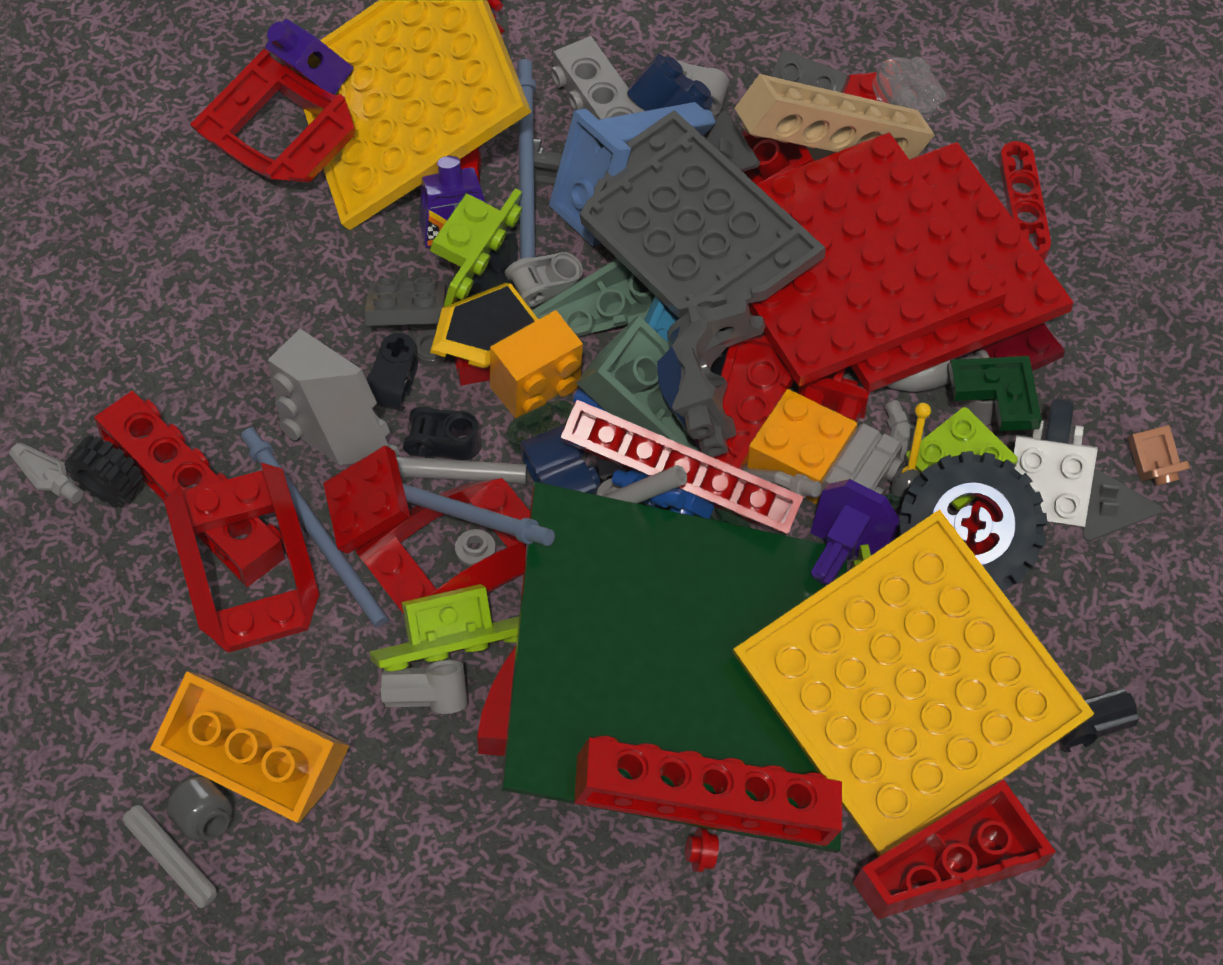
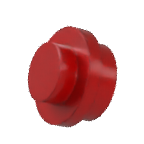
M698 828L694 836L687 838L685 860L692 863V870L694 872L702 873L704 869H714L719 852L718 836L716 834H709L707 829Z

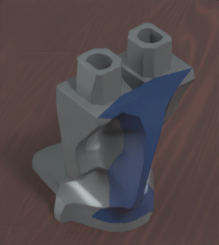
M746 299L714 308H703L697 305L688 307V312L672 324L667 331L669 350L657 361L658 381L662 396L694 442L701 448V452L711 457L727 453L726 439L737 434L733 417L726 415L723 409V396L728 383L724 377L711 372L712 363L717 358L722 357V352L726 347L761 335L765 329V321L762 316H752L749 314L750 309Z

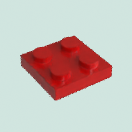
M386 445L323 483L337 549L346 554L410 517L396 454L393 449Z

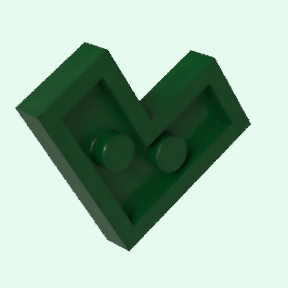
M1029 356L950 360L949 374L954 401L994 399L1000 431L1040 429L1042 417Z

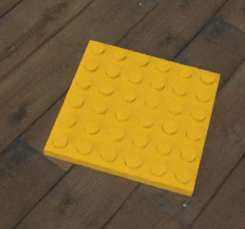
M378 0L320 40L354 67L335 95L340 93L345 97L355 127V134L323 168L341 224L349 230L421 185L423 177L438 174L437 162L440 158L455 156L461 159L531 113L487 0ZM311 53L307 63L312 68H316L320 65L321 60ZM303 109L309 125L317 116Z
M940 509L733 649L735 657L818 773L825 775L827 779L842 781V806L879 857L999 783L1094 715V712Z

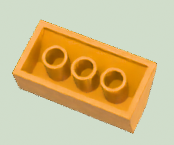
M186 671L150 750L296 823H300L332 785L350 745L206 675Z

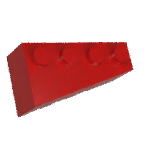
M1003 779L862 867L853 884L876 918L881 919L1043 867L1056 851Z

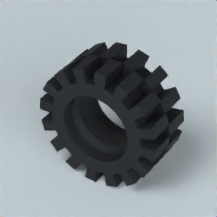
M92 435L85 437L64 463L66 471L72 474L70 476L71 479L79 482V487L83 491L85 489L90 492L89 495L98 497L104 503L107 501L114 508L117 506L119 508L123 507L143 482V475L140 474L141 470L133 465L134 461L130 457L126 458L123 455L125 452L120 448L118 450L113 448V443L109 441L104 443L103 439L98 436L95 438Z

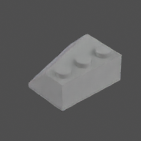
M299 329L268 359L271 374L270 381L274 389L280 427L289 438L293 440L301 438L339 465L356 463L384 445L393 449L396 456L400 454L397 446L388 444L385 438L390 433L386 422L379 419L372 410L377 402L361 368L302 329Z

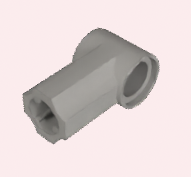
M440 660L429 664L426 668H405L398 671L384 670L381 675L380 691L385 707L430 706L431 710L435 713L451 714L459 712L468 706L464 666L460 661Z

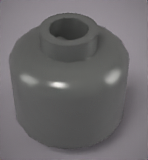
M205 777L190 778L176 786L169 797L166 808L169 819L187 839L195 842L214 840L221 836L227 829L232 814L230 800L210 779Z

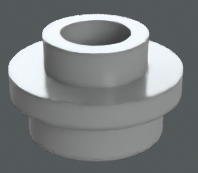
M472 529L462 533L455 543V553L458 560L469 567L496 552L493 537L486 531ZM472 543H479L482 545L479 549L476 550L470 549L468 547Z

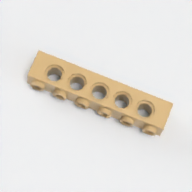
M762 74L758 75L734 108L743 122V128L754 137L776 139L782 143L790 142L804 145L810 149L829 150L833 153L890 132L907 157L912 159L917 157L935 136L918 110Z

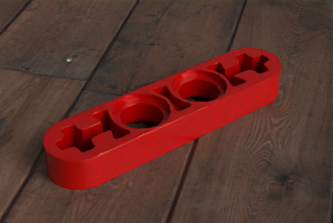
M1012 141L1003 146L999 159L1007 209L1028 240L1029 234L1034 233V244L1036 247H1039L1036 251L1045 260L1049 255L1051 237L1034 152L1028 144ZM1011 155H1017L1018 159L1022 160L1020 170H1015L1016 162ZM1017 183H1024L1031 188V191L1019 193L1012 186ZM1029 212L1035 215L1037 220L1030 223L1024 222L1018 217V214Z

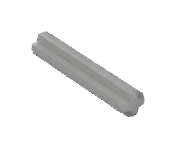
M141 805L133 806L124 814L123 821L125 826L199 908L208 906L216 899L218 894L213 884Z

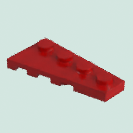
M758 335L729 346L721 374L728 383L723 396V409L726 415L733 417L737 434L726 439L728 452L713 458L741 470L749 459V445L786 390L790 389L794 382V378L764 335Z

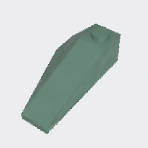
M616 259L532 311L540 319L557 310L577 337L629 324L637 316L644 320L655 295L624 264Z
M637 316L594 358L576 384L610 414L696 451H700V448L674 415L662 396L658 381L657 361L669 350L668 342L640 316Z

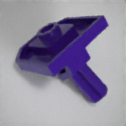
M851 479L827 484L822 491L810 532L827 541V546L811 571V576L817 582L823 585L833 582L847 558L852 560L854 556L858 557L860 545L868 544L870 554L873 555L894 540L900 519L887 497Z

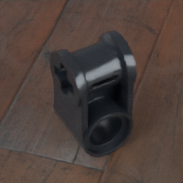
M393 333L384 338L373 368L367 376L366 380L378 406L404 411L405 409L402 404L405 396H410L411 386L418 370V361L415 357V343L407 334Z
M416 407L410 411L409 421L412 424L410 434L403 442V449L407 454L417 457H439L455 460H469L479 454L482 448L479 425L476 417L470 412L438 410L430 407Z

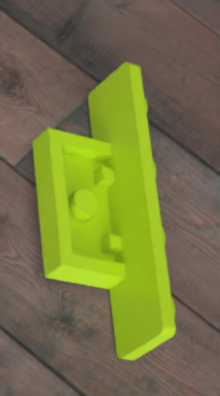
M515 188L501 210L466 193L432 242L430 251L461 267L449 285L443 307L456 303L458 299H466L474 283V280H472L475 274L479 276L483 274L491 257L489 255L490 251L494 250L497 252L500 249L507 234L505 229L508 225L513 228L518 222L523 211V207L518 205L522 191Z
M482 584L402 602L408 642L373 650L369 653L371 661L377 667L384 668L385 671H398L407 668L410 661L423 658L427 662L440 661L448 658L449 652L464 649L465 652L482 651L489 647L488 643L499 640H503L506 643L517 642L519 616L491 622L486 587Z

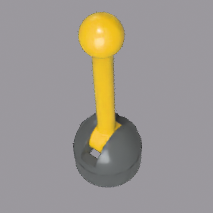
M919 403L915 407L917 422L908 466L900 468L893 477L891 492L902 498L905 497L912 483L921 474L916 469L925 419L931 414V407L927 403Z

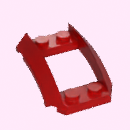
M263 49L190 123L194 130L249 169L271 179L308 183L319 174L355 134V127L344 96L340 93L334 95L302 77L286 64L283 66L271 57L266 49ZM279 91L288 99L317 117L276 160H273L250 147L235 135Z
M262 462V470L183 492L181 485H179L164 500L199 630L212 638L227 653L307 631L313 618L317 599L320 597L283 468ZM274 512L296 589L216 612L194 534Z
M503 478L466 483L439 494L467 504L471 502L474 506L519 520L530 518V510ZM416 506L409 510V518L365 543L355 551L403 613L402 602L479 584L486 587L488 594L501 585L524 575L527 544L519 542L514 535L492 529L507 548L473 564L436 589L402 546L401 542L428 523L444 515V513Z

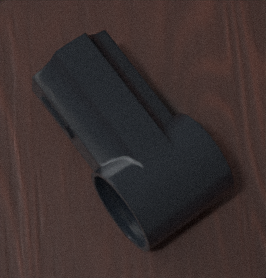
M1121 689L1085 700L1094 712V715L1061 738L1059 743L1062 750L1069 753L1071 752V747L1081 744L1084 747H1088L1098 737L1136 726L1139 718L1137 715V705L1131 693Z

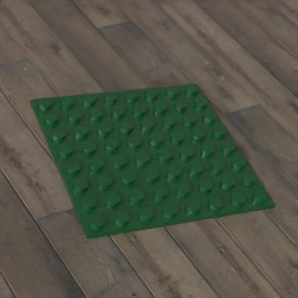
M535 482L532 489L530 519L536 520L539 526L552 529L555 533V538L549 546L533 542L532 544H527L501 790L574 804L577 755L589 737L595 738L599 736L613 737L620 743L631 745L654 744L659 746L661 750L677 753L695 751L702 754L705 758L717 760L734 758L743 761L745 765L757 767L780 766L786 772L802 775L818 773L735 657L733 649L827 586L820 584L811 576V571L827 544ZM847 560L835 580L847 572ZM618 768L619 773L623 777L632 779L626 770ZM661 776L664 783L674 787L673 782L669 778ZM703 783L709 792L716 794L712 786ZM745 790L752 800L758 801L752 792ZM787 797L791 805L799 808L793 799ZM625 813L838 853L841 850V832L827 846Z

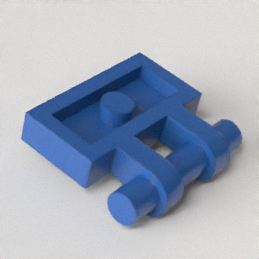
M618 469L612 476V483L622 488L648 476L633 470L625 472ZM679 488L641 502L655 508L671 506L669 511L695 515L710 519L715 505Z

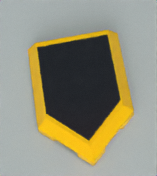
M504 283L443 307L430 353L446 357V354L469 360L468 364L486 368L490 366V346L539 319L511 283Z

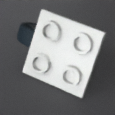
M1053 399L1049 421H1041L1040 429H1034L1033 438L1016 436L1014 454L1018 457V463L1014 469L1022 475L1026 473L1033 482L1030 485L1035 493L1039 491L1044 502L1041 503L1043 513H1047V521L1085 527L1098 447L1081 445L1084 427L1071 425L1074 408L1073 402L1064 399Z

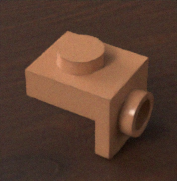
M1170 425L1127 436L1141 481L1154 479L1156 486L1180 480L1178 472L1190 469L1188 461L1180 463Z

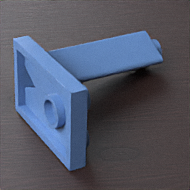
M696 102L598 120L586 108L574 110L549 206L592 246L602 244L581 224L580 212L587 200L593 196L598 180L603 179L607 170L613 177L626 168L631 148L626 143L674 110L704 136L708 131H711L716 123L711 111L703 109Z

